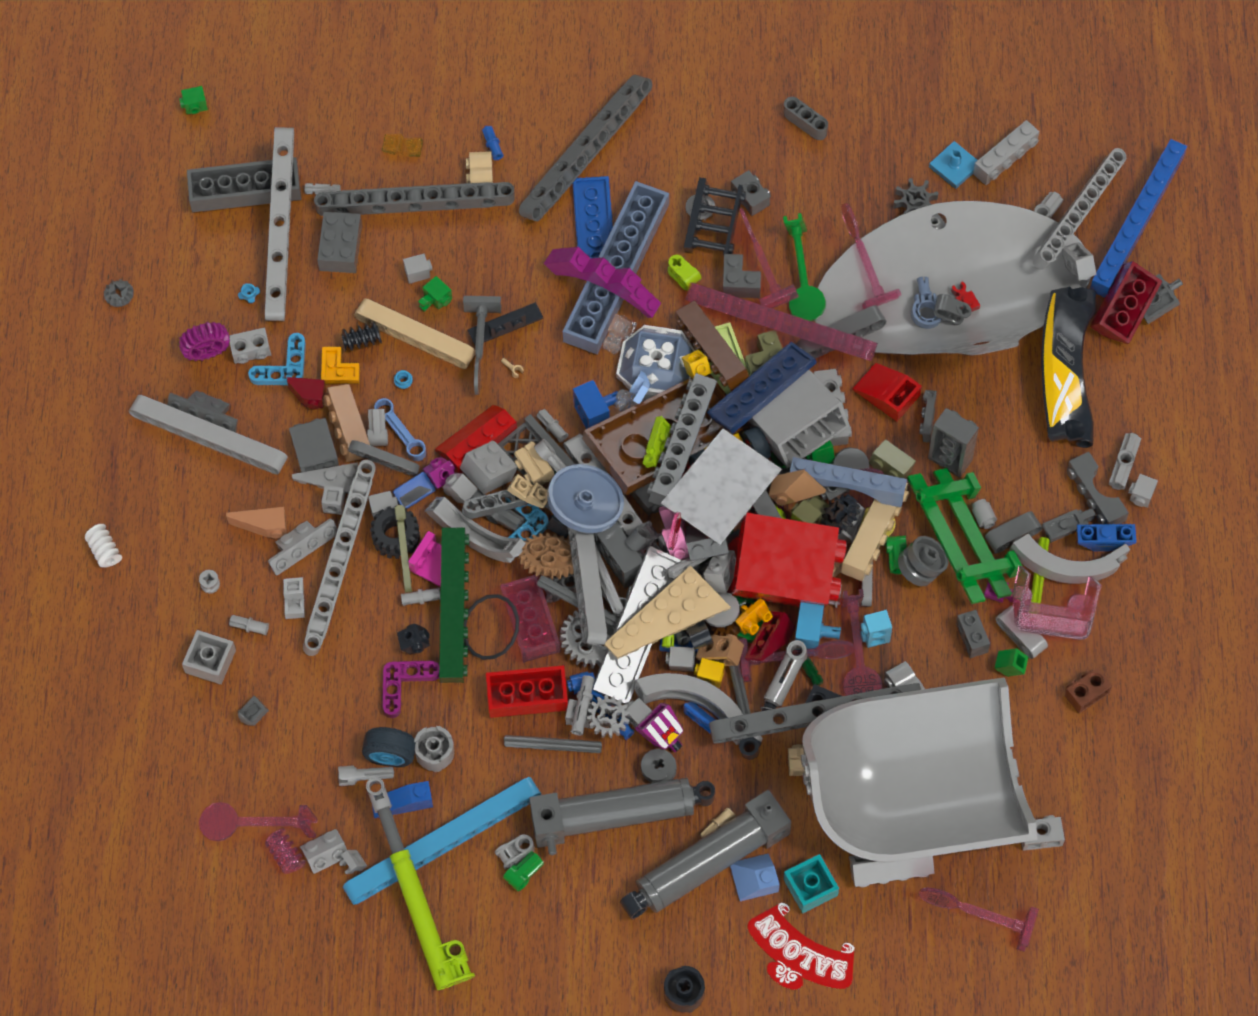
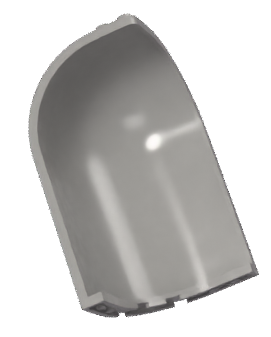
M1004 677L851 701L824 712L813 720L804 732L802 741L804 754L801 755V763L805 772L803 773L804 785H806L807 795L811 797L817 819L827 836L839 847L855 856L873 861L892 862L1037 840L1036 821L1027 803L1022 785L1019 786L1017 777H1019L1017 762L1016 759H1013L1012 749H1010V747H1014L1009 688Z

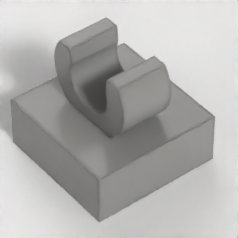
M346 850L341 854L343 860L340 861V866H345L346 864L349 866L345 874L362 871L367 867L357 850Z

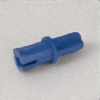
M485 126L482 132L486 139V147L492 153L493 160H500L504 156L499 145L500 140L496 138L492 126Z

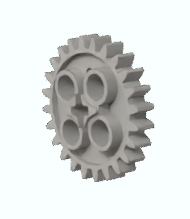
M575 610L573 616L568 615L567 621H564L563 627H561L560 633L562 635L559 640L563 641L561 648H566L564 654H571L569 660L577 659L576 665L583 662L585 668L589 663L593 669L597 663L600 667L607 648L600 644H586L583 642L582 633L575 631L576 629L581 630L579 613ZM606 623L607 641L613 636L615 628ZM585 646L589 648V651H585L581 647Z

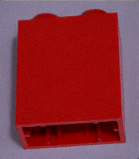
M746 513L741 520L731 594L757 600L761 598L764 601L800 606L801 602L824 605L825 608L829 604V600L838 601L841 578L832 576L834 562L843 563L846 540L838 539V527Z

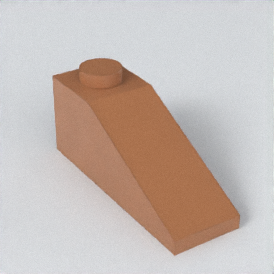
M284 507L226 513L228 524L268 538L277 539L287 534Z

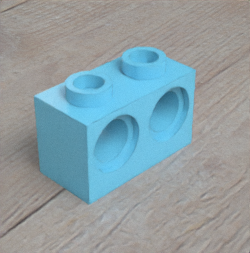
M887 610L864 615L863 623H861L862 631H860V637L862 642H866L867 648L890 642L892 624Z

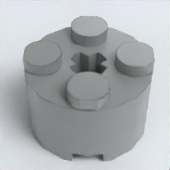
M440 726L425 727L416 735L414 742H416L415 756L417 762L423 768L433 772H440L451 764L455 749L452 736L446 729Z

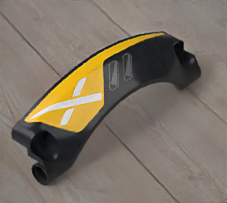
M1069 286L1051 290L1044 321L1041 363L1047 433L1050 441L1076 440L1078 447L1089 448L1093 446L1094 421L1085 387L1083 346L1088 323L1096 313V292L1084 287L1072 289Z

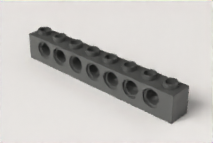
M698 373L695 374L693 380L689 379L686 390H689L688 394L684 393L680 403L683 405V408H678L675 419H678L677 423L673 422L670 434L673 435L671 438L667 437L664 446L667 451L666 453H661L658 462L661 464V467H656L653 478L656 479L655 483L651 482L647 491L650 494L649 502L665 507L661 502L682 478L717 380Z

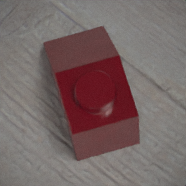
M287 377L289 390L304 407L310 409L324 408L325 380Z

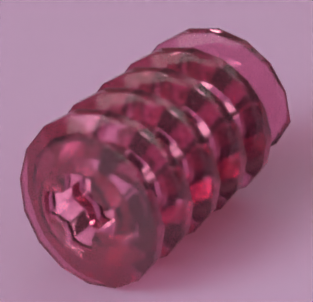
M282 828L272 833L267 838L265 845L269 848V852L273 854L274 860L278 861L277 864L282 868V872L290 874L301 869L306 864V861H299L302 858V854L295 855L298 848H291L294 842H287L290 836L289 834L283 835L286 829Z

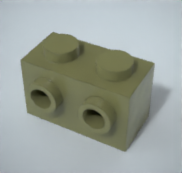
M886 439L873 452L869 460V465L883 475L904 479L911 473L916 463L913 458Z

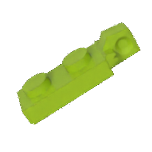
M662 416L656 417L647 445V454L643 460V464L647 468L657 466L661 453L666 451L664 446L667 437L670 438L671 435L670 430L672 426Z

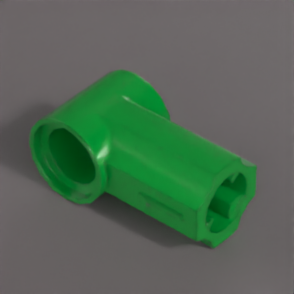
M905 535L888 536L886 540V553L889 556L890 573L895 575L902 574L898 566V557L907 548Z
M531 851L517 866L513 865L510 867L503 878L519 892L529 883L530 878L544 865V862L536 853Z

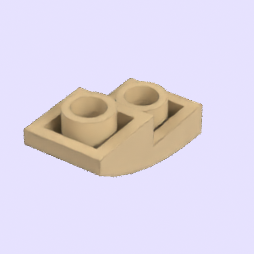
M519 474L513 478L507 489L514 496L534 506L543 508L547 503V489L537 482L532 485Z

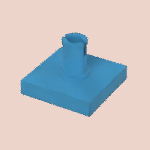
M954 141L929 163V168L957 189L973 174L975 162L978 160Z

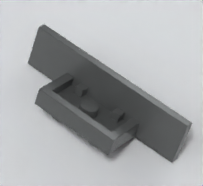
M195 391L188 399L173 393L169 394L168 406L236 433L238 419L225 414L229 410V403L199 391Z

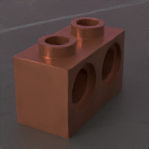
M1096 668L1093 671L1088 670L1079 681L1074 680L1066 686L1067 689L1064 696L1075 710L1081 713L1108 695L1112 689V684L1099 668ZM1095 681L1100 686L1095 687L1090 682ZM1075 692H1081L1084 696L1078 697L1075 695Z

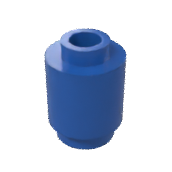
M587 671L569 676L570 680H567L569 692L573 691V694L576 695L580 691L582 677L591 676L595 679L593 672L588 673Z

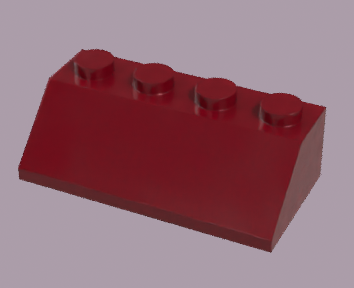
M1134 261L1123 264L1090 327L1104 337L1129 344L1157 293L1162 280Z

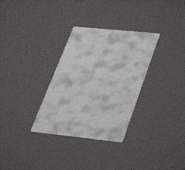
M722 429L661 504L677 515L681 512L682 519L721 545L782 469Z

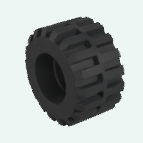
M389 506L385 511L383 509L380 510V515L376 514L371 522L372 541L377 551L380 550L381 555L387 554V558L392 559V556H395L396 559H400L399 537L390 538L385 535L388 529L398 526L395 508L391 509V506ZM405 508L406 519H404V526L406 530L407 553L414 552V547L417 548L418 541H420V531L416 516L414 517L411 511L407 512V508Z

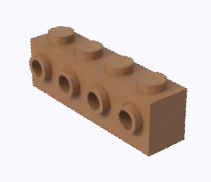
M350 385L328 387L326 394L323 396L324 405L328 406L329 419L335 427V437L340 441L341 454L345 456L346 462L365 459L348 451L352 440L370 445Z

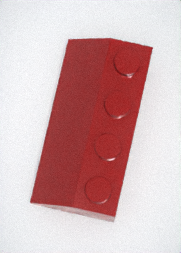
M492 405L435 448V451L442 458L453 463L455 473H464L460 466L466 453L491 441H495L497 444L517 429V422L504 408Z

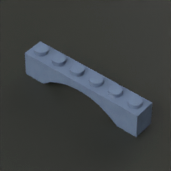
M796 457L792 459L790 472L804 469L822 486H835L856 490L873 497L882 504L902 507L907 479Z

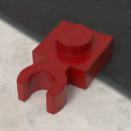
M963 281L960 283V290L956 289L955 285H952L951 291L957 296L955 299L967 303L971 307L972 312L980 309V303L972 290L966 292V284Z

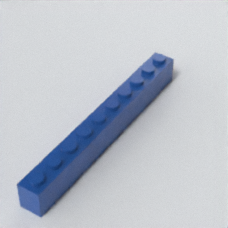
M1170 139L1092 280L1090 289L1094 290L1096 294L1104 298L1106 297L1122 265L1130 257L1184 159L1187 149L1186 145Z

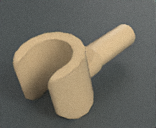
M505 358L501 360L512 371L514 378L519 377L515 373L516 370L523 373L524 370L521 365L514 366Z

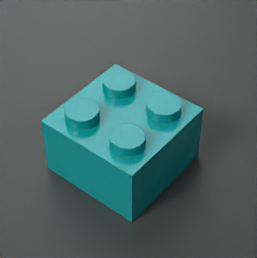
M820 854L784 871L783 880L802 914L838 896L839 887Z

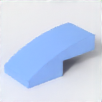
M642 371L629 391L636 395L633 401L638 404L641 403L650 387L649 380Z

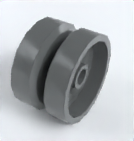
M920 536L900 553L898 566L908 581L918 586H927L947 569L948 558L937 541L927 536Z

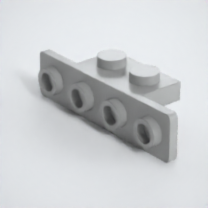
M328 519L317 528H314L308 521H305L277 540L275 543L281 552L268 560L273 572L279 575L334 538L338 530L334 521Z

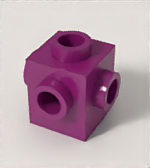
M442 457L433 459L428 466L423 468V471L437 489L446 484V479L451 474H454L455 470L453 463Z

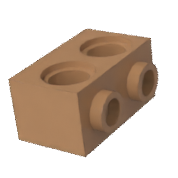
M731 634L726 636L711 635L713 643L698 649L696 658L700 661L702 658L724 663L725 666H738L744 644Z

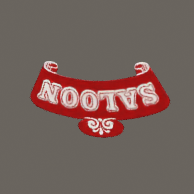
M780 903L755 916L748 922V931L752 938L776 961L770 962L767 965V972L779 985L797 990L803 986L802 978L835 989H846L852 984L854 946L850 943H844L841 951H837L820 945L804 936L785 919L784 915L790 910L787 904Z

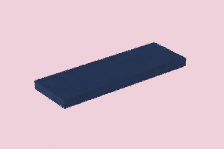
M790 342L707 412L708 416L733 434L817 363L816 359L793 342Z

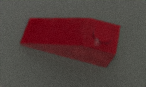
M770 611L773 617L768 622H763L745 656L746 660L763 661L788 642L795 629V625L785 612Z

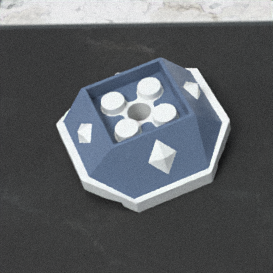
M644 325L623 341L616 377L630 390L642 371L646 374L650 384L646 394L655 396L691 378L686 373L681 357L695 350L682 330Z

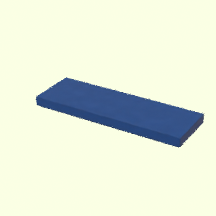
M609 176L576 178L573 182L577 247L590 258H598L613 228Z

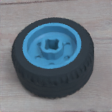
M376 727L366 732L362 754L367 760L378 765L397 768L405 767L411 764L414 759L416 742H414L413 736L405 731L389 727Z

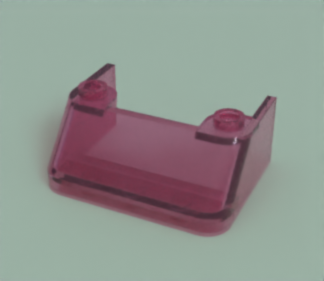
M1019 566L1012 593L1015 625L1024 632L1078 640L1086 639L1091 633L1102 585L1089 576L1085 595H1072L1068 600L1067 607L1031 602L1032 592L1028 588L1031 574L1023 566Z

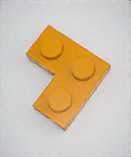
M322 347L321 380H325V384L359 383V363H341V347Z

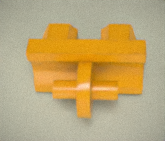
M760 598L749 607L742 605L740 607L742 613L735 622L739 626L741 633L744 635L746 633L754 635L759 629L757 623L761 620L768 622L773 616L765 601Z

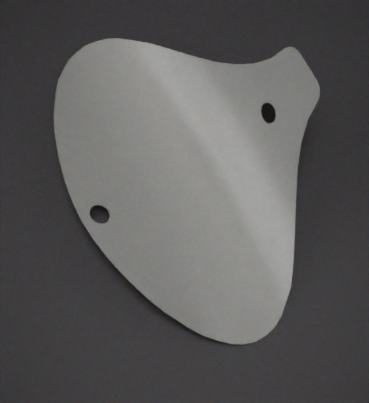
M952 201L937 203L903 214L881 225L853 244L829 268L819 284L818 289L824 294L826 299V309L823 315L815 320L819 329H822L870 306L876 305L887 321L885 326L844 346L868 352L892 354L958 353L980 355L1018 346V341L1022 337L1044 325L1051 290L1069 286L1072 289L1086 288L1091 277L1088 280L1079 281L1065 267L1062 250L1056 259L1044 270H1039L1033 265V257L1058 224V222L1025 208L993 202ZM936 213L943 214L947 219V223L942 229H935L931 225V218ZM1073 234L1065 246L1077 242L1082 244V242ZM923 276V281L925 276L929 278V287L932 295L933 293H936V296L948 294L953 298L957 296L951 291L952 285H955L956 289L960 290V283L963 281L966 284V292L972 290L980 303V309L973 311L968 318H964L960 325H954L942 319L940 324L934 328H921L914 323L911 317V310L915 303L914 296L919 294L917 278ZM924 307L919 310L920 317L923 316L927 319L935 316L933 309ZM980 342H989L981 345H973Z

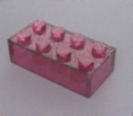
M535 575L500 585L501 596L508 598L518 612L519 632L516 642L523 663L560 652V642L543 590L537 585L539 578ZM503 601L514 633L516 619L513 610L506 601Z

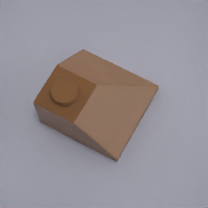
M803 469L777 475L771 483L769 496L778 505H786L826 492V489Z

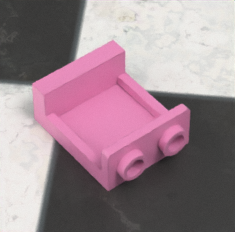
M660 507L659 512L665 529L662 530V535L669 554L683 561L689 557L684 520L681 518L677 543L675 537V548L672 550L677 518L679 522V517L670 509Z

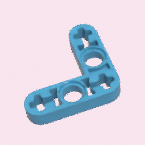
M293 333L289 336L286 366H253L248 372L251 383L255 385H288L284 372L287 373L286 377H292L294 373H297L296 378H304L306 349L304 336L300 333ZM296 340L300 341L298 343V350L295 349L294 343L296 342ZM298 355L301 357V360L294 363L291 361V358ZM274 372L281 373V377L278 379L271 378V375ZM256 373H260L258 378H255Z
M505 497L506 503H510V499ZM532 504L525 505L532 508L529 514H524L521 511L524 506L513 508L514 512L524 518L525 523L508 538H521L526 542V539L521 536L523 531H530L532 535L539 537V533L542 534L547 529L546 526L549 522L547 515ZM537 520H539V521H542V520H543V523H544V524H543V525H542V524H538V525H537Z

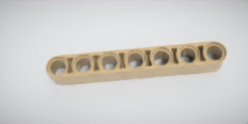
M363 299L354 314L359 321L369 326L374 321L380 331L460 368L466 369L475 355V350L471 346L372 300Z

